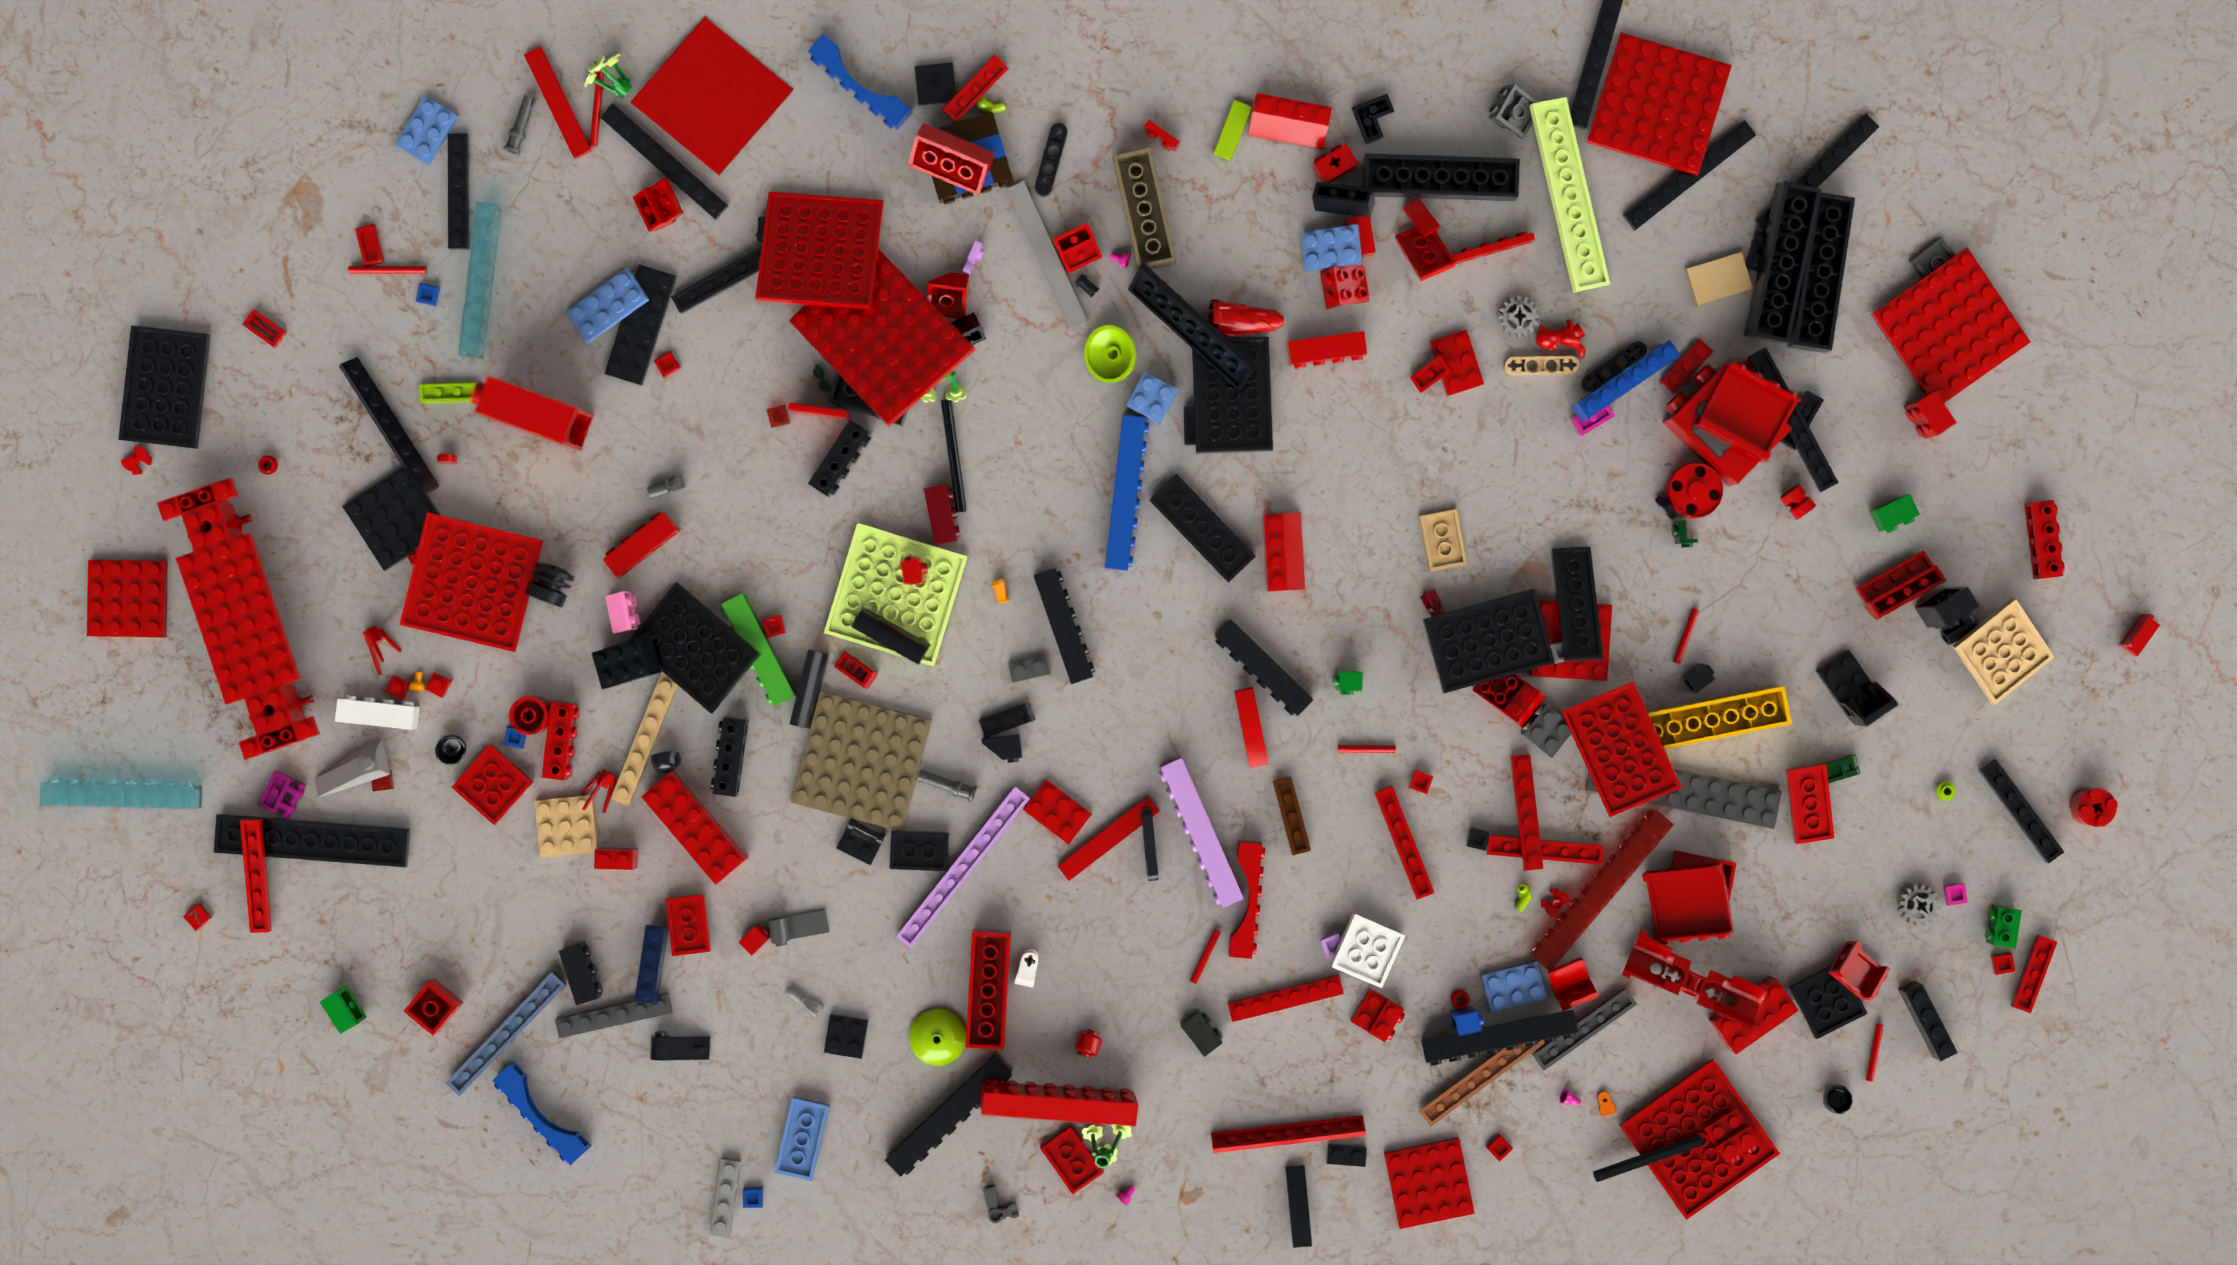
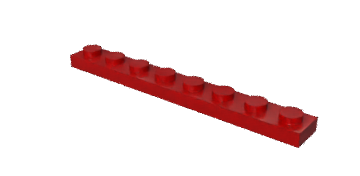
M1363 1115L1213 1132L1211 1133L1213 1153L1366 1136Z

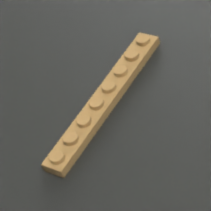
M661 672L611 797L612 800L630 806L678 687L663 672Z

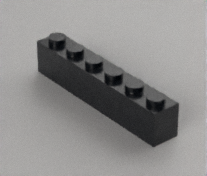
M1056 568L1033 575L1071 685L1092 678V673L1095 672L1092 661L1088 662L1086 655L1089 652L1086 643H1081L1080 637L1083 634L1080 626H1075L1073 619L1077 617L1074 608H1069L1067 600H1070L1067 589L1063 590L1061 582H1064L1061 571H1056Z
M1231 619L1214 635L1217 638L1215 642L1222 649L1226 647L1230 651L1229 656L1235 662L1240 660L1245 665L1243 669L1250 676L1254 674L1258 678L1256 682L1263 689L1269 688L1272 691L1270 696L1277 702L1281 700L1286 705L1284 709L1291 716L1293 714L1299 716L1314 700Z

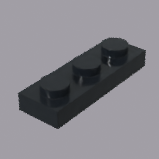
M1807 390L1797 406L1808 426H1810L1824 399ZM1787 434L1780 443L1792 450H1796L1789 434Z

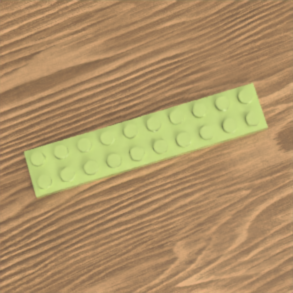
M1567 97L1532 103L1529 105L1573 293L1610 285Z

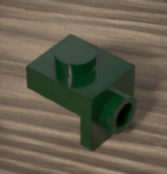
M1686 520L1674 521L1671 532L1672 536L1675 537V544H1681V548L1693 547V543H1699L1698 539H1687Z

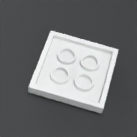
M1353 913L1330 966L1382 988L1405 935Z

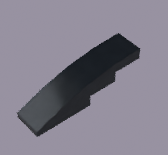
M1305 1165L1285 1167L1293 1248L1312 1247Z

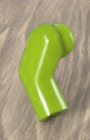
M984 97L977 101L979 110L985 114L992 111L993 114H997L1006 110L1003 101L992 104Z
M1520 883L1517 886L1520 899L1514 906L1521 912L1532 899L1530 888L1525 883Z

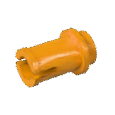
M1003 579L993 581V586L991 587H994L997 603L1010 601L1005 587L1006 582Z

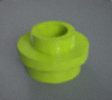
M1944 781L1936 787V795L1941 800H1951L1956 794V788L1951 782ZM1945 788L1949 789V793L1947 795L1944 794Z

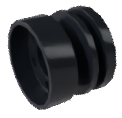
M536 562L535 567L542 570V573L533 571L532 574L539 578V581H529L524 593L546 603L563 607L567 595L560 591L561 587L571 589V585L564 582V580L574 581L575 576L558 566Z

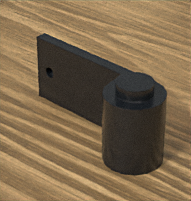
M656 1031L655 1035H651V1060H709L710 1036L671 1037L667 1035L666 1031Z

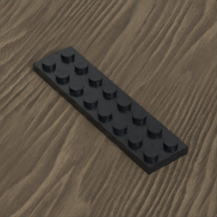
M1144 263L1139 266L1128 290L1238 391L1243 389L1257 365L1155 274L1152 269Z

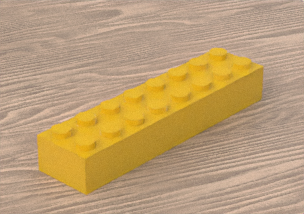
M1774 686L1648 711L1665 749L1792 724L1785 686Z

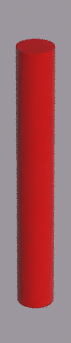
M1692 608L1673 659L1674 663H1681L1700 611L1698 609Z
M1338 745V753H1396V745Z
M1214 929L1190 982L1197 984L1221 934L1220 931Z
M1876 1024L1866 1075V1081L1874 1082L1884 1028L1882 1024Z

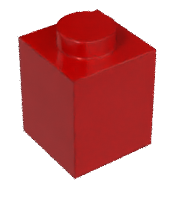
M757 924L738 943L752 956L770 939L769 931L763 925L759 926Z

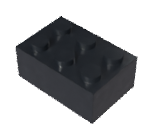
M1968 586L1948 587L1915 609L1927 627H1935V629L1948 627L1950 629L1959 624V619L1963 617L1968 618L1975 614V609L1980 607Z
M651 635L591 653L602 690L661 673Z

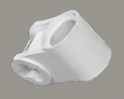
M1026 949L1022 953L1014 984L1033 988L1038 965V953L1034 949ZM1029 955L1033 956V960H1031V963L1027 962V958L1029 957Z

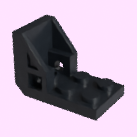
M1846 650L1816 671L1847 718L1854 725L1868 727L1899 705L1896 699L1882 686L1869 679L1850 650Z

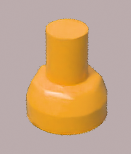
M415 672V678L410 683L409 690L425 691V684L422 683V672Z

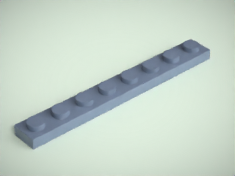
M552 971L453 1074L446 1084L458 1096L462 1095L567 983Z

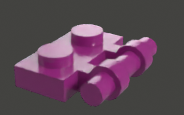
M276 770L258 806L274 814L278 813L281 808L284 810L282 817L289 819L297 808L296 804L299 798H302L304 794L303 790L306 784L298 782L295 788L291 786L294 778ZM287 793H290L292 796L289 802H284Z

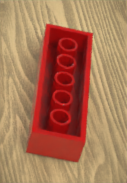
M675 771L669 772L641 796L715 885L720 883L748 859L746 854Z
M973 929L965 1048L1004 1050L1012 931Z

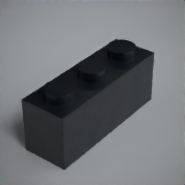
M1317 181L1312 195L1315 211L1371 218L1375 205L1373 188Z
M585 941L559 950L576 1006L600 998L603 992L602 984L600 981H597V969L595 964L591 962V950L585 944Z

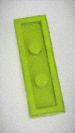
M1234 100L1213 155L1232 161L1252 106Z
M477 382L419 384V402H471V395Z

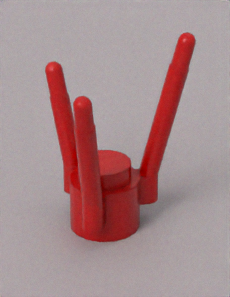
M373 626L365 630L363 635L377 673L382 675L375 654L376 651L380 661L384 662L382 653L377 645L383 641L381 637L399 653L402 650L387 636L383 629L379 630L377 626Z
M602 769L601 772L598 771L595 778L581 792V795H584L597 783V786L583 806V810L587 809L601 786L603 788L609 786L602 810L603 813H606L613 788L617 783L614 780L616 777L614 774L605 769Z

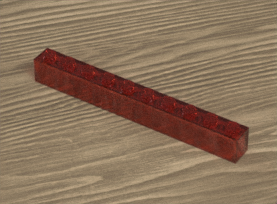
M1652 808L1651 811L1647 810L1643 814V820L1640 824H1636L1631 828L1629 837L1626 840L1623 839L1617 845L1618 850L1614 854L1611 853L1604 862L1606 864L1602 869L1598 868L1593 873L1591 882L1589 884L1585 883L1582 886L1580 895L1577 898L1574 897L1567 906L1569 908L1557 916L1555 919L1556 923L1552 928L1548 927L1544 931V937L1541 941H1537L1532 945L1529 955L1547 970L1554 968L1674 826L1658 810Z

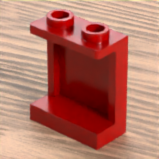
M1846 941L1828 973L1861 1000H1873L1878 995L1882 983L1887 979L1890 968L1888 966H1880L1861 950L1863 945L1858 941Z

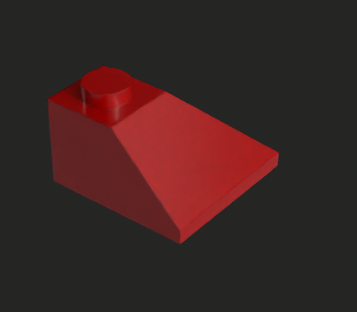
M949 272L928 281L927 299L945 317L962 318L966 316L969 274Z

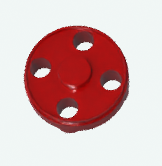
M1688 463L1675 469L1665 483V495L1667 501L1672 504L1678 515L1684 518L1697 519L1711 514L1719 506L1723 497V484L1718 473L1711 467L1702 463ZM1697 467L1701 468L1702 470L1701 477L1695 475V469ZM1676 481L1679 484L1678 491L1672 489V482ZM1711 490L1716 493L1715 500H1711L1709 497ZM1688 504H1690L1693 507V513L1691 515L1686 512V506Z

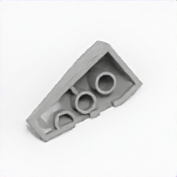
M380 738L363 744L315 778L318 797L390 775L384 739Z

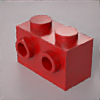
M916 555L904 557L905 561L900 562L904 585L926 582L925 574H928L927 563L923 562V559L918 558Z

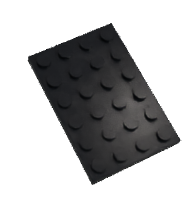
M131 325L118 440L198 449L210 343L209 334Z
M1269 337L1227 338L1257 365L1246 385L1240 391L1192 349L1196 454L1273 451Z
M677 582L628 640L651 635L661 671L711 714L714 713L761 655L758 650Z
M1535 589L1422 619L1442 693L1452 692L1555 663Z

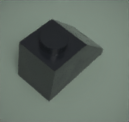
M1020 734L981 739L983 745L1002 760H1007L1008 763L1019 762V758L1023 757Z

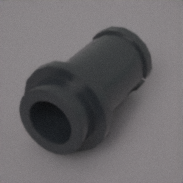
M758 217V228L755 237L760 242L763 240L765 217Z
M1081 274L1075 281L1076 287L1083 289L1092 298L1100 288L1086 278L1087 275Z

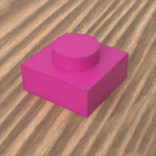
M1964 883L1943 886L1946 905L1968 903Z

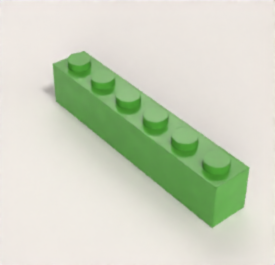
M741 593L722 603L723 608L721 611L726 619L729 618L732 624L730 627L761 653L751 666V669L756 670L758 674L756 679L759 685L765 687L767 691L765 696L769 704L773 703L774 706H778L797 696L745 593Z

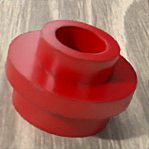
M263 456L258 462V468L263 474L271 475L277 471L278 462L272 456ZM268 462L271 463V467L269 469L266 467V464Z
M1459 989L1451 994L1450 1001L1455 1008L1463 1009L1468 1006L1470 997L1466 991ZM1458 996H1463V1000L1461 1002H1457L1456 999Z

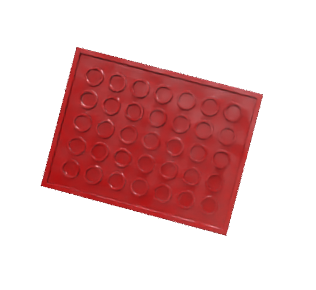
M880 250L878 252L872 310L805 305L789 319L794 328L888 427L975 351L974 346Z

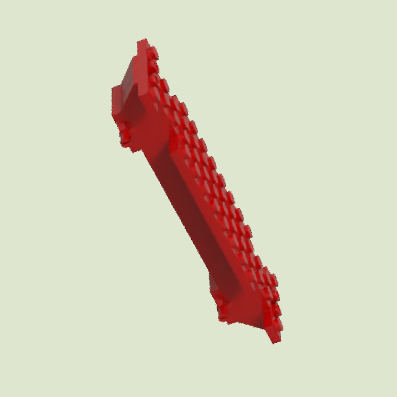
M229 477L157 502L163 521L182 516L188 533L187 538H189L188 541L192 545L193 552L176 557V561L225 705L245 700L250 715L249 719H251L250 722L253 724L256 736L238 741L244 760H248L320 735L314 716L306 718L304 714V706L314 703L313 696L310 695L301 699L297 694L295 685H291V683L302 679L252 533H242V525L252 522L251 515L239 517L235 512L233 504L227 501L239 496L233 478ZM210 522L211 530L208 532L206 525ZM270 706L274 708L273 715H270L268 711Z

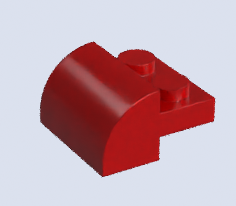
M668 178L661 179L652 187L644 188L633 196L649 232L671 225L676 222V218L684 213Z
M1088 223L1082 224L1052 239L1068 274L1103 258Z

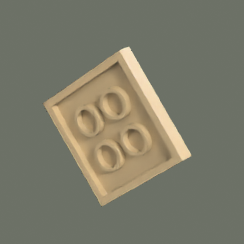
M590 795L534 801L540 858L594 853L595 849L599 848L594 799L586 810L582 809Z

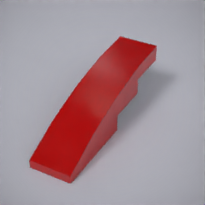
M1249 687L1234 690L1249 767L1269 765L1254 689Z

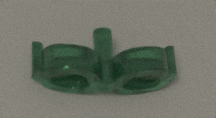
M819 364L815 365L813 375L815 378L821 379L819 388L822 391H831L829 382L824 378L822 367Z

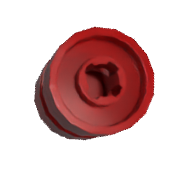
M1800 483L1789 489L1779 498L1786 507H1790L1789 512L1796 520L1816 507L1811 497L1805 496L1806 491Z

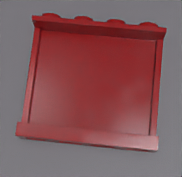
M1732 362L1724 370L1695 426L1762 463L1768 462L1772 455L1770 452L1794 407L1802 399L1798 398L1797 394L1791 390L1785 391L1781 389L1780 384L1777 382L1763 379L1762 374L1746 370L1744 364Z
M1723 863L1652 870L1642 874L1643 882H1647L1656 933L1654 940L1666 945L1671 944L1675 940H1679V943H1686L1698 938V941L1710 940V937L1716 936L1717 939H1726L1734 932Z

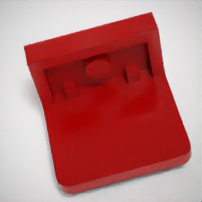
M1363 265L1336 266L1320 272L1326 309L1369 302L1370 298Z
M1581 957L1554 967L1547 972L1554 996L1562 1011L1599 997L1589 978L1585 962Z

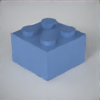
M1144 372L1126 408L1161 425L1178 389Z

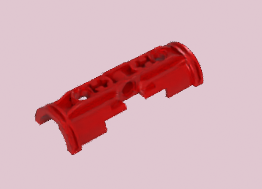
M1640 931L1622 976L1628 979L1631 976L1676 995L1680 991L1698 999L1696 1004L1743 1025L1742 1029L1751 1033L1760 1005L1770 986L1763 983L1758 986L1735 975L1731 979L1713 970H1710L1706 978L1689 970L1692 961L1672 953V947L1648 937L1649 933ZM1658 964L1662 969L1661 973H1652L1651 965ZM1665 968L1669 969L1667 973L1670 975H1673V973H1677V978H1679V980L1676 979L1673 982L1671 981L1672 977L1666 975L1665 978H1663L1662 976L1665 972ZM1713 989V993L1718 996L1720 992L1723 993L1720 1003L1716 1001L1718 999L1716 996L1709 998L1706 991ZM1726 996L1734 999L1735 1003L1733 1006L1728 1007L1724 1004Z

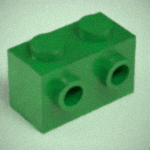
M1911 494L1900 496L1869 511L1878 531H1886L1887 533L1897 530V525L1901 523L1907 525L1914 522V517L1920 515Z
M1336 671V675L1332 676V686L1336 687V690L1340 691L1342 695H1354V691H1362L1363 672Z
M1992 905L1988 913L1990 921L1989 927L1985 932L1986 942L1992 945L2016 948L2022 910Z
M347 985L320 1001L323 1009L340 1034L367 1018Z

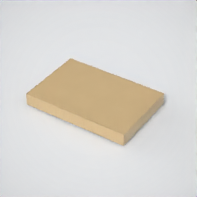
M1742 252L1685 270L1696 306L1753 289Z
M1457 508L1419 515L1429 572L1468 565Z

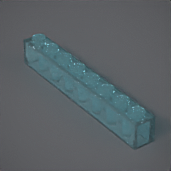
M476 202L458 355L464 358L484 360L502 210L497 204Z
M48 778L47 782H40V805L198 809L202 805V785H195V781H183V784H176V781H163V784H157V780H144V783H137V780H125V783H118V779H106V783L99 782V779H87V782H80V778H68L67 782L61 781V778Z

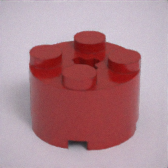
M526 696L515 701L509 710V720L514 729L524 735L539 734L546 731L549 721L550 703L539 696ZM529 712H532V714L534 715L533 718H531V716L528 715Z
M2093 787L2077 790L2069 802L2072 817L2080 824L2093 827L2107 826L2114 819L2118 807V802L2111 793L2104 789Z

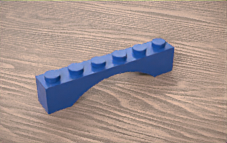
M824 34L809 49L810 60L816 66L822 65L826 69L824 72L830 78L834 79L836 77L840 81L839 85L848 92L850 89L855 94L853 97L861 104L865 102L869 106L868 110L876 117L879 114L884 118L883 123L890 129L894 127L898 130L912 114L911 109L898 97L875 94L856 83L844 68L838 46Z
M1668 340L1571 407L1580 421L1583 422L1681 355L1671 340Z
M515 1062L508 1065L492 1080L495 1083V1088L499 1092H503L508 1097V1102L521 1111V1116L534 1125L533 1129L535 1132L545 1137L548 1146L560 1154L559 1157L564 1163L573 1164L591 1147L589 1142L579 1132L561 1128L541 1114L530 1096L527 1075Z

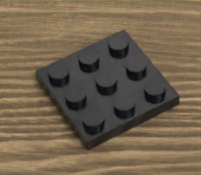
M1831 966L1789 986L1816 1040L1868 1014L1861 999L1828 973Z

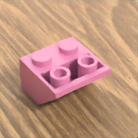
M622 591L605 596L613 634L637 630L639 625H641V619L639 614H636L635 606H637V600L635 595H632V592Z

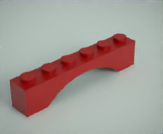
M1238 840L1237 861L1247 879L1248 904L1242 921L1230 935L1229 957L1252 959V955L1256 954L1257 943H1254V935H1258L1259 924H1256L1255 921L1256 916L1260 915V905L1257 904V899L1262 894L1259 878H1263L1264 866L1260 865L1261 859L1265 858V847H1262L1261 842Z

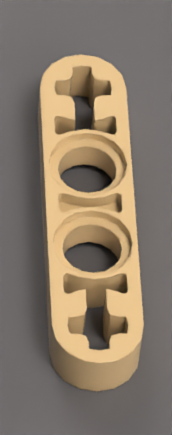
M1574 356L1510 357L1504 362L1503 367L1505 372L1510 375L1573 374L1579 369L1580 363ZM1521 360H1524V371H1521L1522 367H1516L1514 371H1512L1511 367H1508V364L1514 361V364H1521ZM1533 360L1537 363L1535 371H1530L1527 368L1528 361ZM1548 360H1553L1556 363L1555 370L1550 371L1546 368ZM1569 360H1571L1572 364H1575V367L1569 370V367H1561L1562 371H1559L1560 365L1568 363Z

